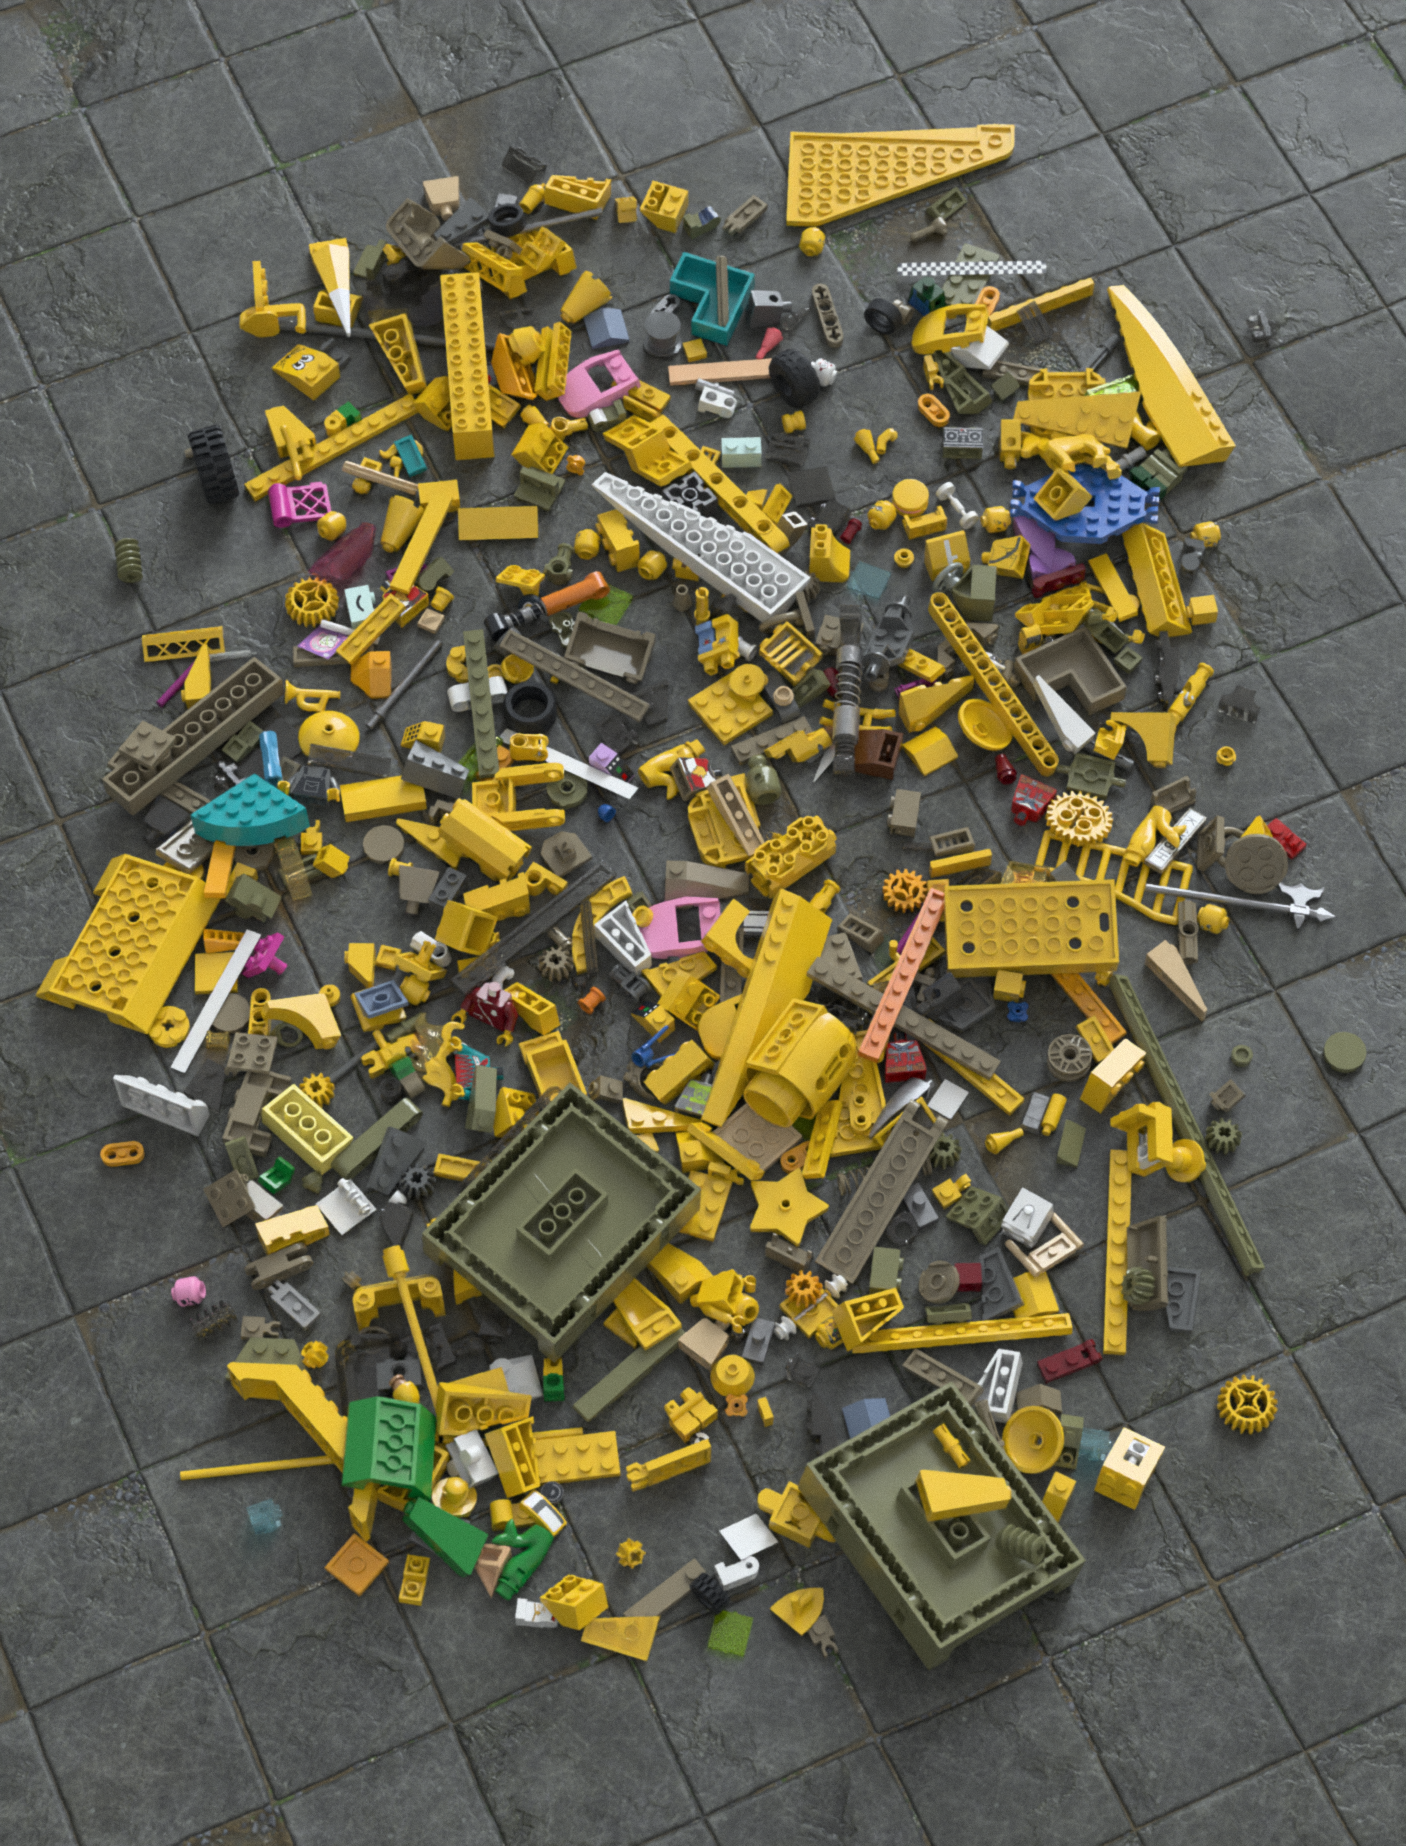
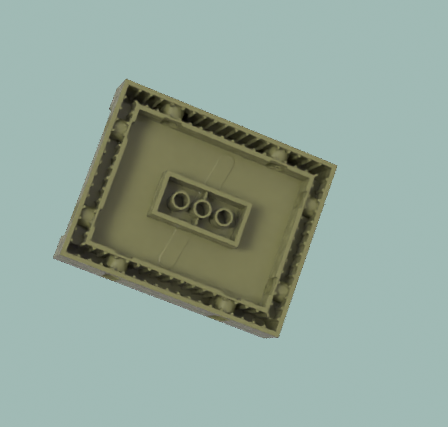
M569 1083L422 1233L423 1251L439 1267L446 1262L538 1340V1350L555 1363L700 1210L701 1188L572 1083Z
M952 1381L807 1463L798 1485L800 1492L929 1671L948 1660L955 1647L1051 1589L1057 1594L1073 1584L1086 1562ZM942 1424H945L951 1435L959 1440L960 1447L971 1460L966 1466H962L961 1469L958 1468L952 1457L944 1452L943 1445L933 1434V1431ZM920 1470L1004 1478L1006 1486H1009L1011 1489L1012 1497L1006 1509L928 1522L915 1480ZM1012 1524L1016 1528H1022L1023 1531L1027 1530L1031 1534H1037L1038 1537H1044L1046 1539V1547L1043 1560L1036 1566L1033 1563L997 1550L995 1547L997 1533L1002 1528Z

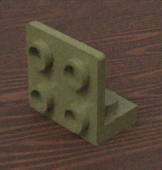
M971 1186L946 1215V1218L949 1221L970 1228L978 1242L986 1246L1001 1228L1003 1219L1009 1209L1002 1197Z

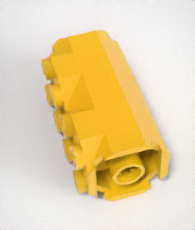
M457 799L452 807L453 811L450 814L446 813L440 821L439 836L446 840L447 848L460 857L471 858L477 862L481 872L493 881L500 882V880L505 878L507 882L508 880L510 881L524 864V858L522 857L527 858L532 847L466 799Z
M819 816L800 817L787 827L785 835L779 839L767 840L757 847L754 856L745 862V871L747 874H752L751 882L763 896L769 895V898H773L780 889H786L836 853L834 841L837 840V837L832 830H828L824 826Z

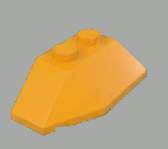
M499 333L491 364L501 393L534 400L538 394L535 392L536 379L531 364H522L520 361L522 357L511 348L509 338L511 337Z

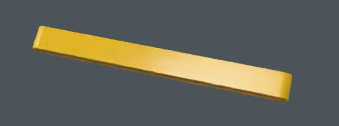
M940 592L934 593L928 606L929 614L971 675H973L975 681L1038 772L1045 777L1052 776L1059 763L1057 754L948 597ZM945 619H950L953 622H947ZM967 651H973L975 654H970ZM982 666L985 670H981L978 667ZM989 682L995 683L996 686L990 685ZM1000 698H1005L1007 702L1001 701ZM1011 714H1016L1018 718L1012 717ZM1022 730H1027L1029 734L1023 733ZM1033 746H1038L1041 750H1036ZM1044 762H1049L1052 766H1047Z

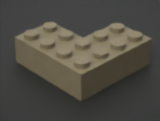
M1086 626L1015 658L1014 672L1017 677H1020L1021 683L1033 701L1040 699L1033 686L1034 680L1038 675L1054 691L1069 685L1089 716L1125 699L1126 685Z

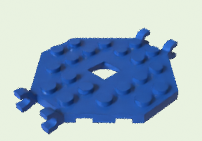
M1077 464L1075 465V472L1068 470L1069 474L1093 496L1091 500L1095 501V506L1084 507L1081 512L1059 520H1054L1033 499L1053 473L1028 486H1024L1021 481L1013 480V488L1019 490H1013L1012 498H1026L1025 505H1022L1019 500L1011 499L1010 507L1017 509H1011L1010 517L1025 516L1029 520L1034 519L1039 527L1046 532L1051 531L1054 533L1056 539L1061 542L1102 544L1113 534L1117 536L1127 531L1129 526L1134 523L1138 525L1142 522L1157 524L1158 516H1152V514H1158V506L1149 507L1147 511H1144L1145 503L1159 505V497H1154L1153 495H1159L1160 487H1153L1146 492L1122 475L1120 478L1109 479L1106 471L1100 467L1094 468L1092 465Z

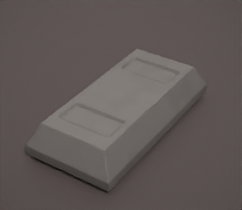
M1032 1092L1018 1128L1039 1136L1042 1128L1041 1123L1051 1098Z

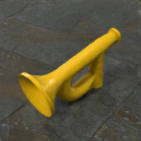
M286 680L285 704L291 699L296 698V703L300 709L318 713L325 711L329 698L340 699V691L299 689ZM313 697L320 698L318 704L306 703L304 699Z

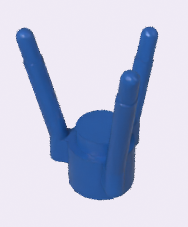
M667 1025L631 1054L632 1061L636 1066L643 1067L646 1065L647 1068H650L654 1064L664 1062L669 1056L675 1055L671 1054L652 1060L654 1053L650 1046L669 1028Z

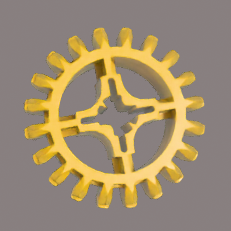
M309 576L308 580L304 581L301 578L300 583L294 582V587H289V593H286L285 607L292 621H297L298 625L304 623V626L307 628L309 624H312L315 628L317 623L321 625L322 619L330 622V617H335V611L338 610L339 597L331 583L327 584L325 579L320 581L317 576L315 580H312ZM322 595L327 598L326 603L321 599ZM297 602H301V605H303V607L299 608L296 605Z
M1245 1374L1242 1375L1241 1380L1236 1376L1233 1377L1232 1382L1228 1380L1225 1384L1226 1387H1221V1394L1217 1397V1401L1220 1402L1217 1404V1410H1221L1220 1418H1226L1224 1421L1225 1425L1232 1423V1431L1236 1427L1240 1428L1241 1434L1244 1433L1245 1429L1248 1430L1249 1434H1252L1254 1429L1258 1433L1261 1432L1262 1427H1269V1422H1273L1275 1418L1273 1414L1277 1413V1407L1275 1406L1278 1401L1273 1398L1275 1392L1268 1391L1270 1388L1269 1384L1262 1385V1378L1258 1382L1254 1381V1375L1250 1377V1380L1246 1378ZM1231 1396L1235 1398L1237 1403L1236 1410H1233L1230 1405ZM1260 1398L1262 1399L1265 1407V1411L1263 1413L1259 1410L1260 1407L1257 1405L1258 1400ZM1244 1402H1245V1403H1247V1402H1248V1403H1251V1402H1252V1404H1251L1250 1407H1249V1404H1248V1406H1245V1405L1243 1406V1403H1244Z

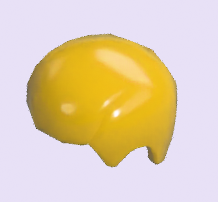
M510 654L502 661L501 671L505 680L513 684H519L532 676L534 666Z

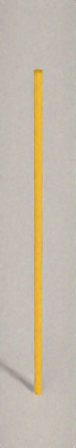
M582 1427L533 1432L532 1437H535L536 1440L576 1436L583 1435ZM481 1438L485 1447H489L487 1439ZM438 1443L435 1445L440 1449L448 1451L447 1444ZM325 1455L181 1471L180 1478L182 1481L334 1463Z

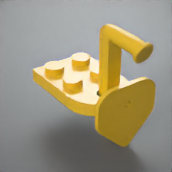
M253 261L255 307H251L241 313L239 318L240 329L257 337L276 336L280 331L278 317L297 316L295 331L301 334L305 333L306 314L304 305L301 303L269 305L265 268H261L260 261Z

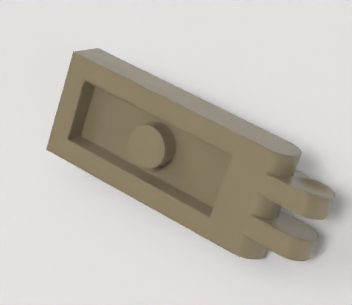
M753 195L726 218L722 230L728 231L730 236H733L736 232L740 234L768 210V205Z

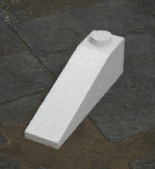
M1038 675L1034 680L1033 686L1062 741V745L1067 751H1072L1076 754L1093 739L1095 732Z

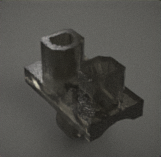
M1263 308L1258 309L1256 315L1247 317L1248 329L1258 328V330L1252 331L1251 334L1253 344L1263 343L1264 348L1270 347L1269 340L1272 336L1277 335V331L1281 327L1280 322L1273 320L1271 317L1267 319Z
M222 761L217 763L218 770L213 779L216 783L213 788L218 793L226 792L247 778L242 777L238 779L236 776H238L239 771L234 763L225 765Z

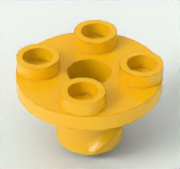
M1180 1139L1173 1143V1163L1166 1166V1170L1169 1176L1178 1182L1186 1183L1195 1180L1206 1168L1203 1150L1196 1141Z
M448 1477L442 1479L434 1486L431 1500L433 1505L457 1518L468 1517L476 1505L477 1494L475 1488L469 1489L467 1481H464L462 1478Z

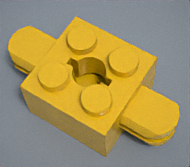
M789 1481L782 1495L767 1488L759 1493L758 1508L772 1515L769 1520L770 1530L808 1548L811 1547L816 1536L833 1543L836 1541L800 1492L798 1485Z

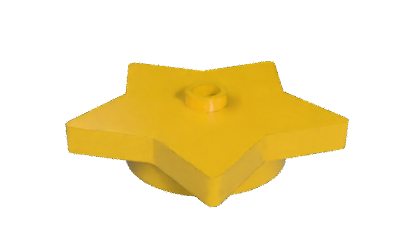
M797 1168L778 1182L751 1181V1189L758 1204L757 1211L750 1225L751 1232H773L782 1235L799 1247L806 1225L829 1210L827 1203L807 1191L800 1168Z

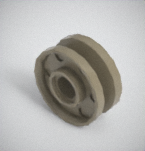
M1061 1035L1055 1038L1049 1045L1047 1054L1048 1070L1060 1081H1078L1084 1078L1090 1071L1092 1062L1091 1046L1079 1035ZM1070 1056L1074 1059L1068 1060L1065 1057Z

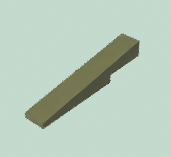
M680 1328L646 1351L640 1346L573 1405V1408L587 1422L591 1421L651 1373L655 1365L677 1349L678 1339L686 1332Z

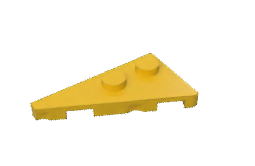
M397 818L396 824L404 833L410 834L426 850L433 852L438 859L444 860L452 869L457 870L461 857L447 848L446 840L439 836V827Z
M627 1098L622 1099L626 1126L633 1134L687 1131L691 1123L702 1122L700 1119Z

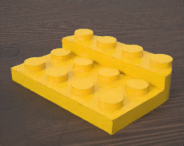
M743 782L734 783L757 826ZM708 790L698 792L688 806V821L702 861L706 865L726 869L728 864L752 858L754 854L748 857L715 806Z

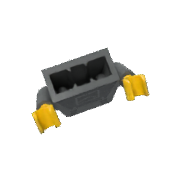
M315 759L312 767L302 766L299 772H296L287 781H279L277 789L285 792L286 795H289L290 791L291 798L300 804L330 808L331 799H336L337 802L340 801L341 789L336 778L331 776V771L325 769L326 762L322 759Z

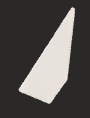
M832 742L831 747L823 754L813 782L818 779L845 745Z

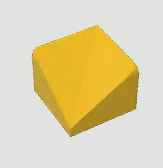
M767 490L748 491L746 496L762 511L767 499Z

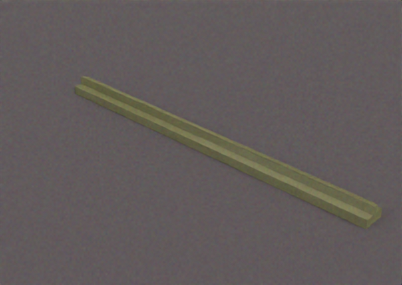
M1114 974L1109 978V987L1122 1015H1124L1125 1022H1127L1126 1024H1128L1138 1048L1146 1052L1143 1060L1148 1067L1147 1069H1149L1148 1071L1151 1073L1159 1094L1165 1103L1164 1105L1172 1110V1121L1180 1135L1179 1137H1181L1180 1139L1196 1141L1203 1150L1206 1168L1201 1172L1199 1178L1228 1237L1227 1239H1229L1236 1258H1238L1237 1260L1242 1267L1243 1273L1246 1276L1254 1272L1259 1273L1265 1269L1263 1262L1127 976Z

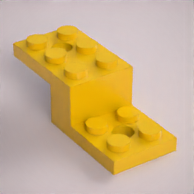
M636 415L629 417L603 433L606 441L625 451L632 471L660 487L668 485L671 480L684 475L693 468L690 460L670 450L664 430Z

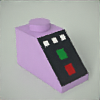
M602 743L589 756V766L626 783H629L634 777V773L619 754Z

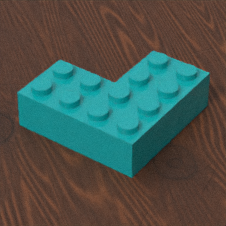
M683 252L670 279V294L699 304L691 320V335L727 346L748 303L750 292L755 288V274L727 266L729 321L724 328L718 326L716 262Z

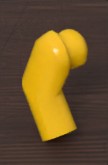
M886 429L877 438L876 453L885 454L887 442L889 440H896L898 433L893 429Z

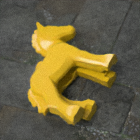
M1021 432V457L1030 458L1039 454L1053 472L1060 468L1069 474L1068 470L1075 472V465L1084 462L1092 465L1094 468L1100 467L1104 469L1109 479L1120 478L1122 475L1120 465L1115 463L1110 456H1107L1111 450L1097 441L1094 436L1082 434L1049 440L1029 432Z

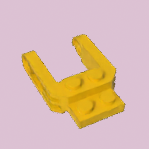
M553 762L501 768L495 774L493 780L472 782V805L509 831L563 825L565 823L564 810H545L543 808L516 811V790L514 787L560 781L564 778V766Z

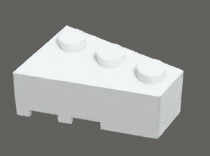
M627 901L594 924L595 937L630 973L634 972L639 976L641 975V970L652 966L651 953L642 933H640L637 927L636 920L631 914Z
M998 1349L985 1369L980 1382L977 1383L984 1389L977 1401L988 1400L995 1422L1007 1423L1011 1417L1022 1368L1020 1352ZM973 1404V1406H972L971 1408H972V1409L974 1410V1412L977 1414V1411H976L975 1406H974V1404Z

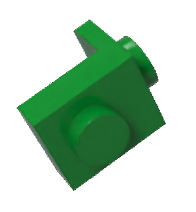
M279 1156L276 1158L274 1167L260 1175L258 1182L272 1194H275L291 1183L295 1168Z

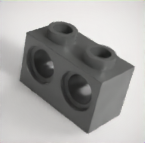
M448 867L428 899L430 912L442 917L447 900L459 903L463 893L468 888L467 875Z

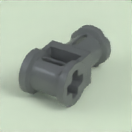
M621 963L617 964L609 973V979L615 980L620 984V990L634 1004H637L639 998L646 992L649 993L652 990L650 984L643 977L638 976L634 972L629 974Z

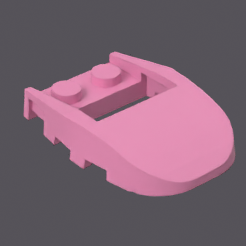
M615 350L591 357L571 370L566 376L565 394L559 396L558 399L570 416L583 418L587 417L594 409L613 405V401L619 398L623 399L624 395L628 396V390L634 386L639 388L641 385L638 377L635 376L620 354V351ZM595 366H604L617 386L601 393L587 372Z
M682 897L651 906L649 908L653 912L651 924L645 928L638 927L648 946L651 957L656 959L678 957L680 959L702 951L707 953L708 950L700 942L701 940L679 943L676 908L687 905L699 907L701 938L703 939L721 914L719 899Z

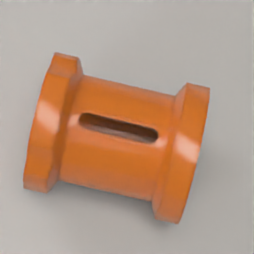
M592 987L590 993L584 999L578 1000V1004L583 1011L591 1015L594 1012L593 1009L600 1002L603 1003L606 998L598 988Z

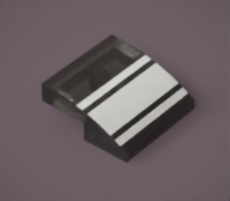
M745 898L744 907L750 912L744 919V938L761 937L773 899Z

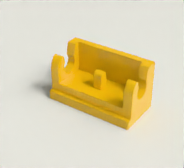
M941 506L937 507L936 512L909 519L908 515H904V519H902V524L909 540L944 531L947 527V517Z
M1107 720L1106 724L1112 726L1113 730L1108 731L1105 728L1098 730L1093 751L1114 760L1123 745L1127 725Z

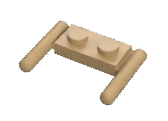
M1056 1213L1053 1214L1050 1221L1062 1233L1029 1253V1256H1026L1012 1240L1005 1242V1246L1034 1277L1049 1270L1084 1246V1243Z

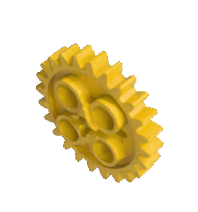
M1071 791L1070 796L1065 792L1062 797L1057 795L1056 799L1051 800L1050 805H1048L1045 817L1047 819L1046 825L1050 826L1049 831H1055L1054 837L1061 836V842L1069 840V845L1076 842L1077 847L1080 846V843L1088 847L1089 842L1094 846L1096 841L1102 842L1103 838H1107L1108 833L1111 832L1113 819L1111 818L1112 812H1108L1109 806H1103L1104 801L1097 802V796L1090 798V793L1083 796L1081 791H1079L1078 795H1075L1073 791Z

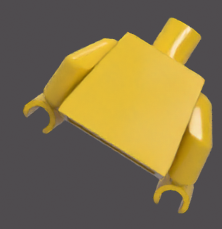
M734 1269L720 1272L702 1281L699 1293L690 1296L691 1305L699 1307L705 1316L725 1324H732L734 1332L742 1333L745 1319L740 1315L731 1317V1315L736 1313V1299L742 1293L743 1286L746 1292H755L756 1278L752 1275L742 1278V1275H738Z

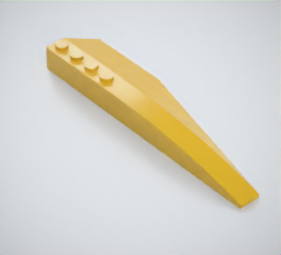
M1124 285L1108 287L1107 292L1112 308L1116 310V320L1121 325L1120 333L1125 338L1124 346L1131 367L1135 370L1134 378L1140 386L1138 391H1141L1140 396H1143L1144 399L1142 402L1143 407L1178 467L1226 461L1236 445L1182 356L1155 319Z
M780 889L773 898L701 1120L720 1128L749 1084L744 1076V1068L747 1065L746 1061L791 1000L795 998L804 1001L808 995L813 980L807 977L806 974L816 958L821 957L832 922L830 917L801 896L784 889Z

